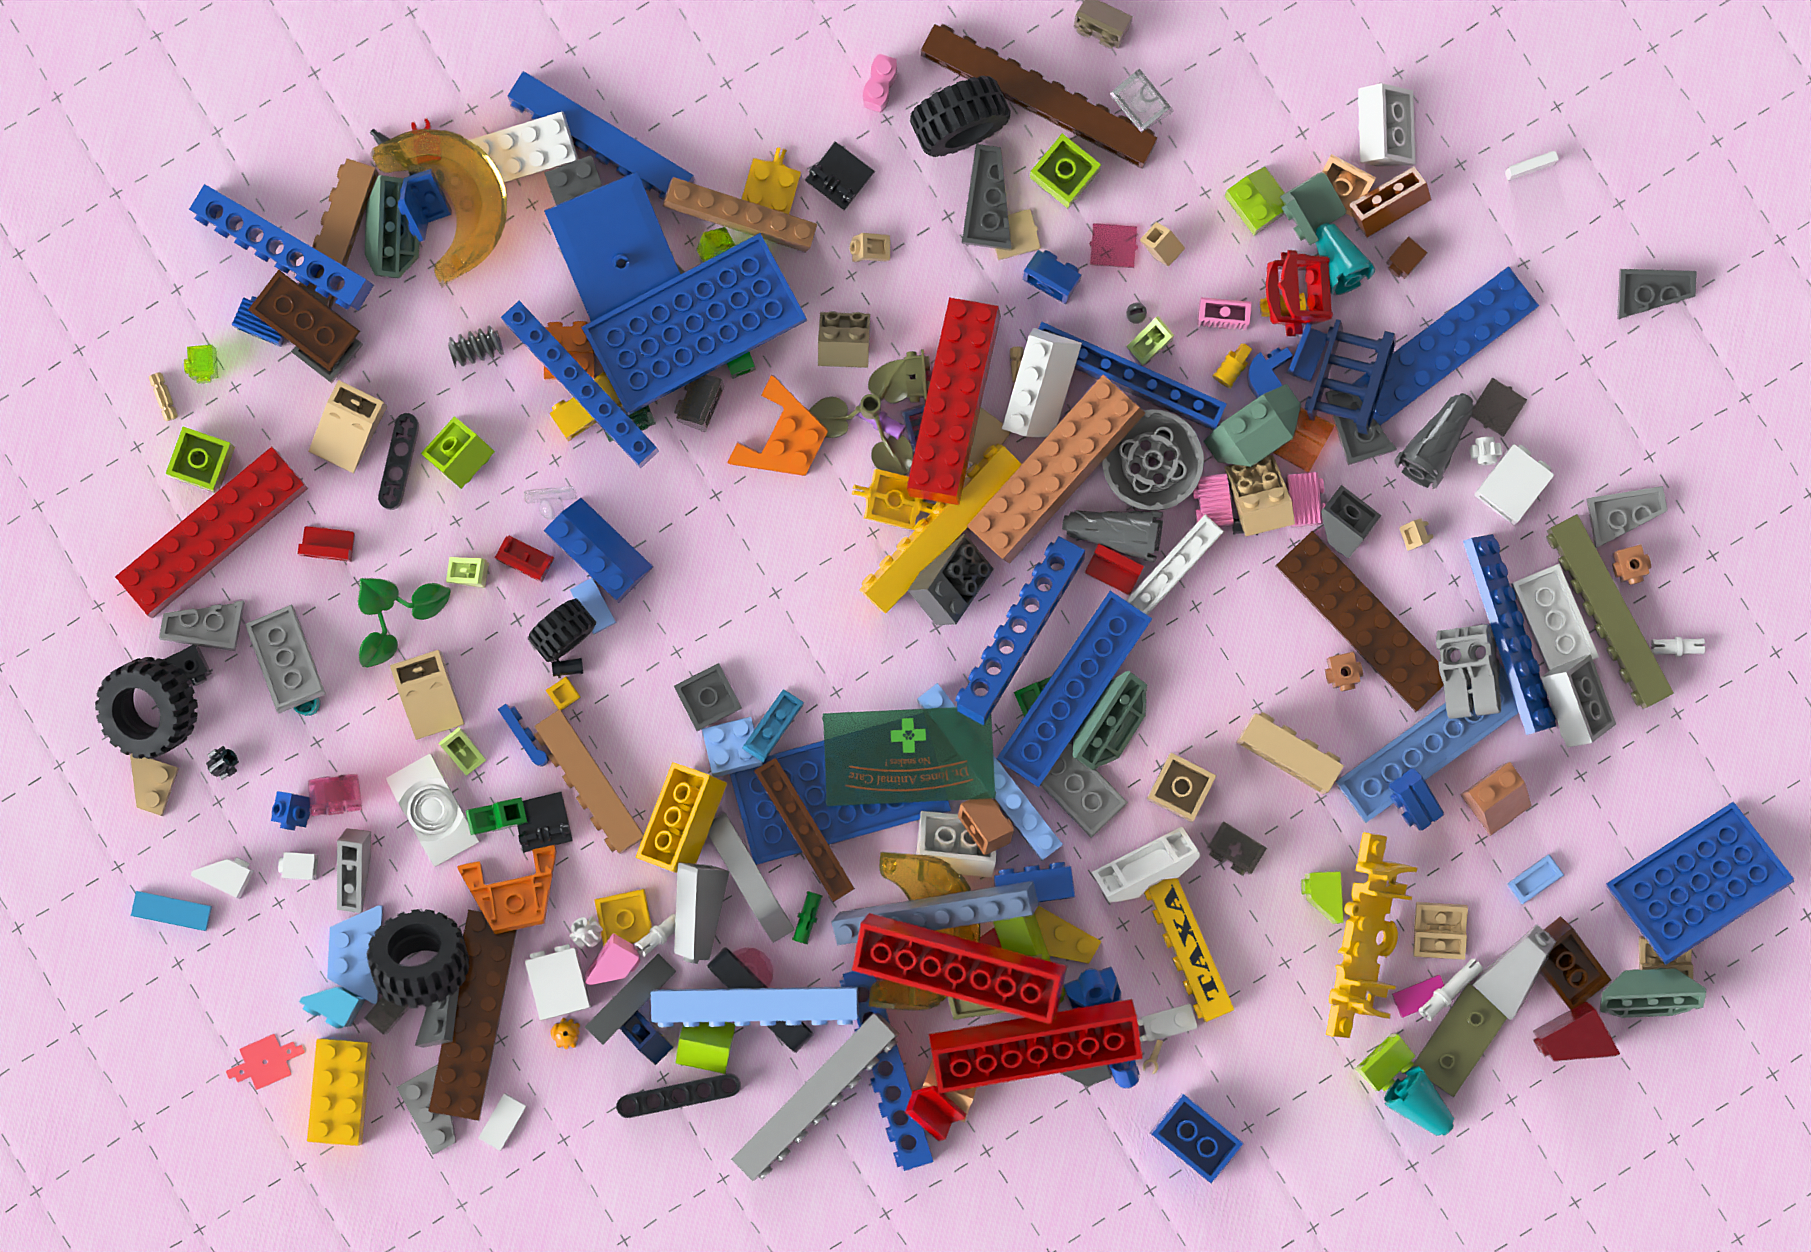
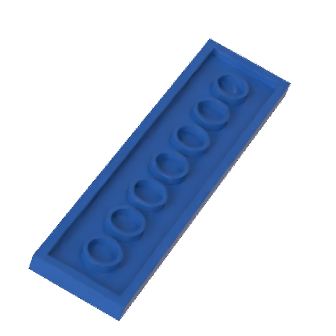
M1509 266L1392 354L1373 416L1377 424L1380 426L1539 307L1538 303ZM1366 373L1352 384L1362 387L1368 385L1370 376Z
M1493 534L1464 540L1463 544L1526 735L1556 727V717L1549 705L1547 692L1543 688L1539 674L1540 667L1537 660L1534 659L1531 650V639L1526 635L1523 626V615L1518 610L1515 602V591L1510 586L1507 578L1508 570L1502 562L1499 553V543Z
M1109 591L996 759L1036 787H1039L1152 618L1112 591Z

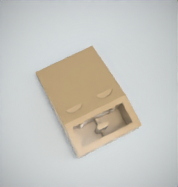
M338 380L325 406L308 452L354 474L388 406L383 401Z
M1273 455L1267 456L1253 467L1239 465L1224 467L1245 536L1295 524L1292 500Z
M440 650L390 665L399 696L416 740L464 725L446 663Z

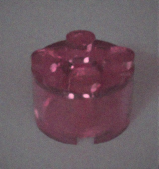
M358 774L308 780L311 816L326 815V811H328V815L344 814L346 808L347 812L362 811Z

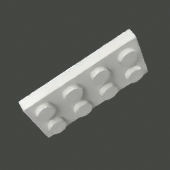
M564 111L468 140L483 189L578 160Z
M1559 564L1511 583L1548 672L1555 667L1585 655L1591 654L1592 659L1599 657Z

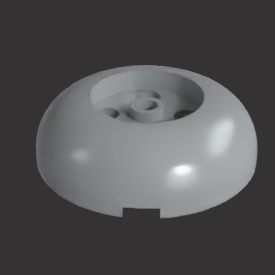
M1143 410L1145 412L1144 416L1102 461L1103 472L1111 490L1126 504L1147 511L1165 510L1184 501L1196 488L1203 471V449L1196 432L1179 416L1163 410ZM1144 440L1151 443V448L1148 451H1144L1140 447V443ZM1172 451L1174 459L1166 461L1163 457L1164 452ZM1154 458L1157 464L1154 467L1149 466L1148 459ZM1133 463H1137L1141 467V471L1137 474L1130 471V466ZM1155 474L1163 475V483L1156 484L1153 481Z

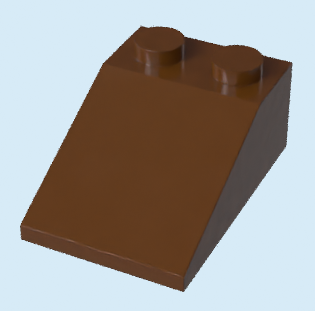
M1561 916L1544 929L1556 943L1540 974L1569 1010L1586 1002L1612 981L1574 928Z

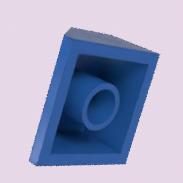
M1038 250L1024 269L1022 280L1066 305L1081 280L1082 275L1078 273L1079 269L1070 263L1064 265L1057 261L1058 257L1050 251L1044 250V252Z

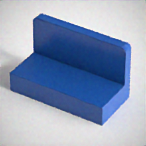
M1308 322L1303 329V334L1300 337L1286 373L1310 382L1327 341V334L1311 328L1312 324Z

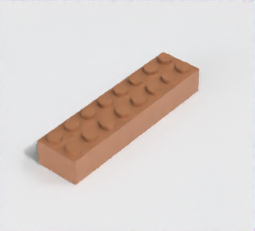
M1102 375L967 527L999 557L1010 564L1144 416L1145 412L1108 378Z

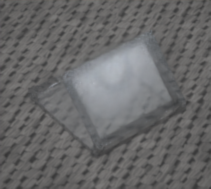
M1140 68L1110 93L1140 132L1145 131L1174 111Z

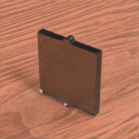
M1491 378L1475 403L1471 417L1484 424V428H1490L1504 437L1527 399L1513 391L1511 386L1507 387L1496 379Z

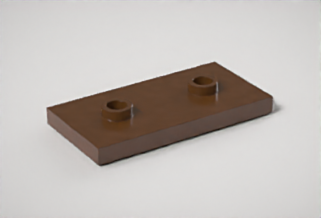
M280 270L275 273L248 309L328 371L332 370L361 332Z

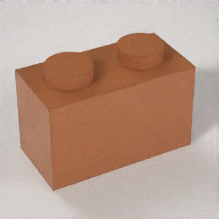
M987 791L961 803L958 818L984 856L1011 843L1014 832L1013 824L1008 818L1004 817L998 802L992 799Z

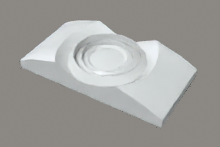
M431 754L424 756L386 778L398 804L409 820L419 842L434 867L480 842L476 835L471 836L468 820Z
M1180 827L1093 871L1092 874L1109 902L1139 898L1148 887L1156 885L1164 879L1178 878L1201 855L1184 828Z

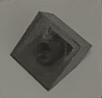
M706 374L685 385L684 390L687 391L684 400L679 399L674 411L677 414V422L706 433L725 387L723 380Z

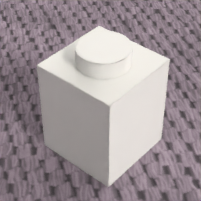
M284 852V856L279 859L278 871L282 873V878L316 880L318 855Z

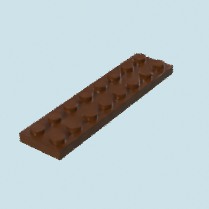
M1313 531L1275 565L1291 584L1415 712L1444 686L1436 658Z
M468 910L463 937L469 956V971L465 975V981L459 986L452 1042L441 1045L428 1111L480 1121L517 934V930L494 934L483 913L479 911Z

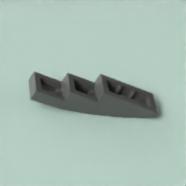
M657 954L585 1028L604 1045L651 998V991L660 989L676 970L660 954Z

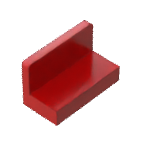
M305 526L302 544L298 545L297 554L303 557L351 562L355 533L353 531Z
M1098 544L1085 570V574L1130 595L1144 566Z
M934 1085L913 1091L905 1111L938 1141L946 1139L953 1122L964 1120L967 1115L944 1093L939 1094L938 1088Z

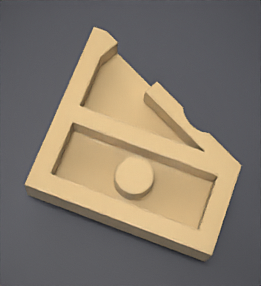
M131 753L130 760L136 808L163 816L179 768L145 757L142 759L134 758Z

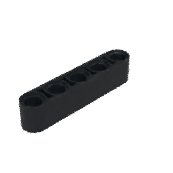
M726 947L707 964L710 971L728 989L768 988ZM776 1021V1025L767 1026L795 1053L814 1035L803 1021L802 1025H786V1021Z
M723 1074L627 1094L617 1101L616 1109L620 1116L632 1118L719 1100L736 1095L740 1091L741 1082L734 1074ZM726 1078H732L736 1082V1089L731 1093L725 1092L722 1088V1082ZM701 1083H706L711 1088V1093L707 1098H702L697 1093V1088ZM677 1088L685 1091L686 1098L682 1103H677L672 1098V1093ZM650 1094H657L660 1097L661 1103L658 1108L648 1106L647 1098ZM625 1099L634 1101L635 1110L633 1113H625L623 1111L622 1103Z

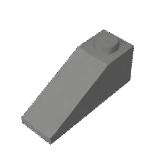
M346 828L337 840V910L362 913L371 857V831Z

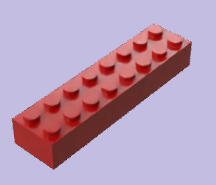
M949 297L907 483L910 497L959 505L1001 317L999 306Z
M270 447L117 574L115 578L144 613L153 618L309 488L278 451Z
M868 913L861 922L852 971L1049 1024L1052 1023L1058 1013L1067 969L1066 965Z
M1132 999L1059 1011L1051 1024L1024 1017L929 1034L939 1094L1143 1059L1137 1014Z

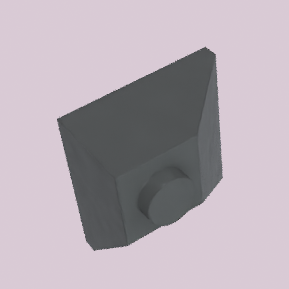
M1343 485L1339 487L1321 511L1328 543L1348 559L1382 516Z

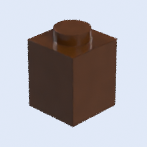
M1408 236L1387 260L1388 270L1398 278L1401 276L1406 279L1428 252Z

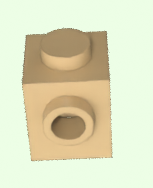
M1158 222L1140 239L1149 253L1168 267L1185 249L1173 232Z

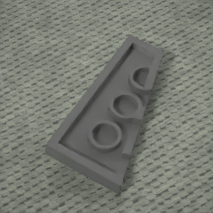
M976 144L962 244L1011 251L1001 147Z

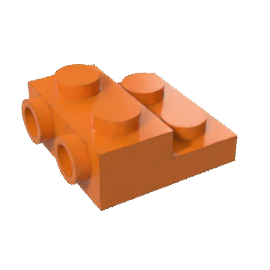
M574 321L573 326H563L562 322H548L545 328L579 365L595 379L594 350L581 328L588 324V322ZM544 366V380H557Z

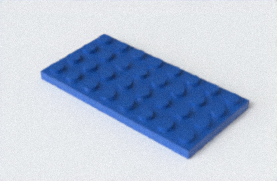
M761 233L581 328L627 415H630L807 321V318Z
M924 713L906 717L913 718L914 729H925L926 740L914 741L915 752L903 753V741L891 742V730H902V719L769 755L762 762L764 765L774 758L777 759L828 845L920 820L921 811L937 813L951 811L945 787L915 791H878L845 786L891 790L944 786L939 768L893 772L849 767L880 770H912L939 767ZM906 730L903 733V737L908 740L909 736V739L912 740L915 734L912 733V730ZM759 767L731 773L730 778L752 858L755 864L759 865L802 853V850L755 774L754 770ZM905 776H911V779H915V780H912L914 783L912 784V782H911V780H910V777H907V781H908V782H906V777H905Z

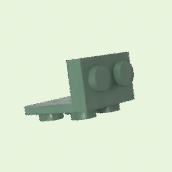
M1319 172L1280 196L1285 205L1281 207L1288 220L1293 219L1296 227L1293 228L1300 241L1305 239L1309 245L1319 241L1315 233L1320 225L1330 224L1346 213L1343 203L1324 172Z

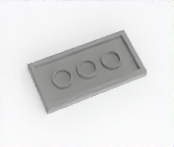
M293 605L245 624L278 714L326 694Z
M1070 742L1040 785L1090 838L1128 803L1096 769L1091 770L1073 757V745Z

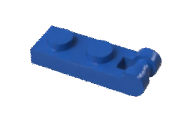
M504 704L498 708V711L532 762L539 767L545 766L549 761V757L544 751L538 750L533 743L537 739L530 728L524 729L519 722L523 718L516 707L510 708L509 705Z

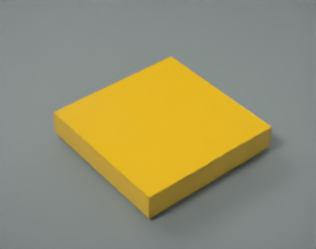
M645 889L594 899L599 925L603 928L601 931L603 947L613 933L631 944L638 942L650 933L652 923Z

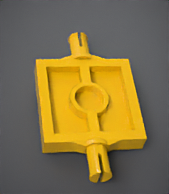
M776 147L773 161L752 159L741 199L790 214L801 171L786 167L783 161L787 150L782 149L779 158L781 148Z
M874 469L872 482L868 488L856 484L852 488L855 489L852 490V495L866 498V509L863 519L908 530H914L916 517L920 511L931 514L932 511L929 508H932L935 504L923 502L921 498L909 496L907 490L908 476L880 469Z

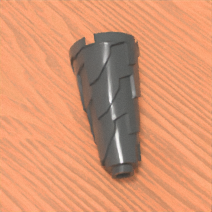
M1464 393L1451 396L1442 409L1409 442L1405 449L1398 454L1394 460L1395 465L1398 468L1402 463L1404 466L1402 473L1406 477L1426 488L1431 483H1433L1432 489L1438 487L1443 479L1444 472L1450 464L1452 454L1460 441V436L1473 414V399Z
M1075 510V512L1070 511L1069 515L1064 516L1062 530H1067V535H1070L1071 538L1101 544L1126 555L1143 558L1144 561L1155 562L1157 556L1151 554H1154V551H1159L1163 521L1157 520V518L1161 519L1163 512H1092Z

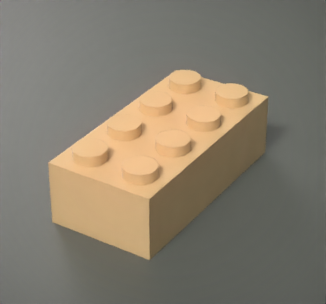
M1264 712L1252 715L1236 743L1321 794L1328 793L1344 765L1339 763L1341 759L1331 752L1324 754L1317 750L1319 745L1307 738L1302 741L1295 737L1297 732L1285 725L1281 728L1273 723L1275 719Z

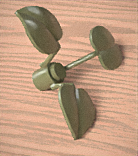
M904 359L886 363L873 372L868 382V389L872 394L865 395L861 399L860 406H857L850 415H847L848 407L846 403L837 397L823 398L809 409L828 429L825 436L827 438H837L846 434L848 431L847 420H851L859 412L866 419H874L883 441L875 444L872 449L871 458L874 466L877 469L900 475H907L910 471L913 461V451L910 442L903 435L899 440L893 436L887 439L879 417L883 398L892 404L899 403L907 398L906 380H909L910 377L906 375Z

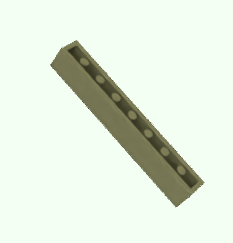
M1578 514L1548 529L1547 541L1553 550L1557 549L1560 555L1558 560L1562 569L1565 572L1568 571L1573 579L1570 581L1572 588L1576 594L1580 593L1585 602L1582 603L1583 608L1589 617L1593 616L1597 624L1594 627L1598 636L1601 639L1605 638L1609 646L1606 648L1612 661H1617L1621 668L1619 670L1620 677L1625 684L1629 683L1633 690L1631 697L1637 706L1641 705L1642 709H1645L1674 694Z

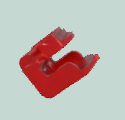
M1287 250V252H1281V260H1274L1267 264L1266 297L1269 306L1270 322L1285 326L1286 336L1295 337L1296 334L1302 335V325L1307 324V322L1314 325L1332 319L1333 312L1331 308L1329 278L1330 259L1328 257L1298 254L1297 250ZM1278 270H1282L1281 281H1279ZM1306 270L1305 280L1307 283V306L1309 310H1300L1298 271ZM1279 288L1282 290L1285 305L1291 316H1281Z

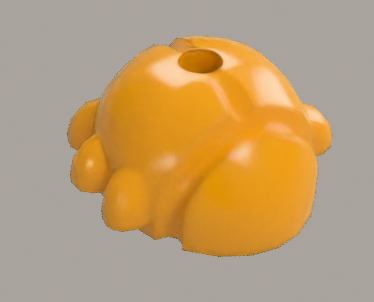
M562 1018L560 1023L553 1025L551 1037L553 1040H556V1046L558 1048L563 1046L564 1049H568L569 1046L575 1048L579 1038L580 1024H574L573 1019L567 1021L566 1018ZM565 1031L568 1032L567 1036H564L563 1034Z

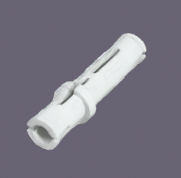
M1472 958L1441 989H1436L1433 992L1434 996L1419 1008L1420 1014L1424 1018L1428 1015L1426 1020L1431 1021L1444 1007H1449L1452 1002L1451 1000L1483 971V967L1479 962L1474 965L1476 960Z

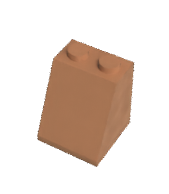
M1511 762L1500 765L1460 794L1490 836L1532 806L1526 784Z

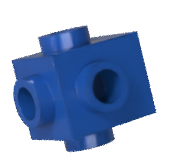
M277 791L275 803L272 807L271 821L281 823L280 828L295 831L296 826L306 828L310 816L312 798Z

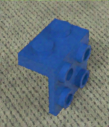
M432 168L404 178L402 188L400 189L401 195L398 207L401 214L406 215L409 221L408 226L411 234L416 236L418 241L421 242L426 238L428 223L450 216L452 209Z

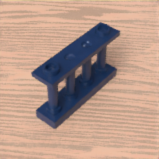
M1336 319L1334 327L1330 326L1328 330V347L1313 395L1308 396L1306 400L1305 411L1308 413L1309 420L1315 421L1317 411L1351 419L1356 423L1359 433L1368 435L1396 345L1395 333L1385 331L1382 339L1374 340L1342 332V322ZM1339 341L1375 350V353H1378L1376 361H1372L1370 364L1335 355ZM1336 365L1368 373V376H1370L1369 384L1362 387L1330 379L1328 376L1331 366ZM1328 388L1360 396L1363 400L1361 409L1353 410L1321 402L1324 389Z

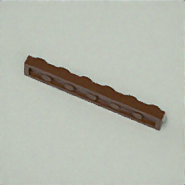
M774 758L754 770L831 900L835 902L855 889L777 759Z

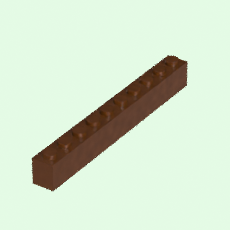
M933 25L921 48L922 57L967 80L972 77L978 78L979 76L992 77L998 82L1006 100L1143 169L1158 138L1154 136L1155 133L1144 126L1138 128L1132 125V121L1123 115L1117 117L1109 113L1110 109L1104 105L1097 104L1095 106L1087 102L1088 98L1077 92L1072 94L1066 91V87L1059 82L1052 81L1050 83L1042 79V74L1032 69L1027 71L1021 68V64L1011 58L1005 60L999 57V53L990 47L981 48L976 45L977 42L974 39L965 35L960 37L954 34V30L947 25Z

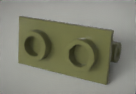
M921 349V355L918 356L916 351L906 352V357H904L906 375H915L916 379L906 380L907 398H910V403L920 402V398L924 397L926 403L930 381H926L925 371H930L929 356H924V349Z

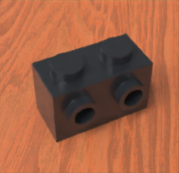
M195 644L163 659L167 661L168 666L171 664L179 669L177 671L179 674L184 673L188 678L186 681L188 685L193 684V686L202 684L207 681L206 676L212 674L200 648Z

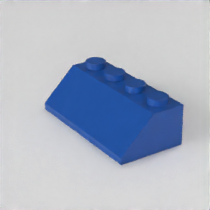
M579 498L563 510L543 530L618 603L653 568L634 547L582 498Z

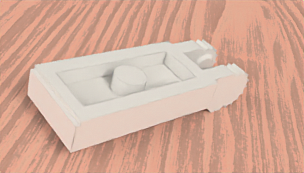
M1191 1003L1143 1016L1138 1020V1026L1143 1025L1146 1035L1140 1036V1042L1147 1040L1150 1042L1198 1028Z

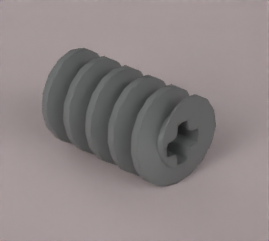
M490 325L487 327V334H484L481 328H479L477 337L471 331H468L467 340L461 334H458L457 343L452 337H449L448 346L455 368L457 361L461 366H465L466 358L474 364L476 362V355L484 361L486 352L491 358H494L496 349L500 355H504L498 331H494Z

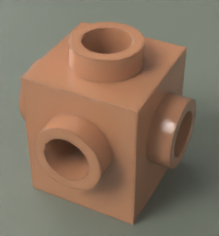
M1641 544L1613 553L1615 563H1612L1613 572L1616 578H1620L1621 583L1626 581L1629 582V585L1644 581V576L1650 574L1651 561L1648 554L1644 555Z
M1354 652L1327 658L1328 669H1325V675L1328 684L1332 683L1333 689L1340 687V692L1355 689V684L1361 682L1360 677H1363L1361 662H1356ZM1341 669L1346 670L1347 676L1341 674Z

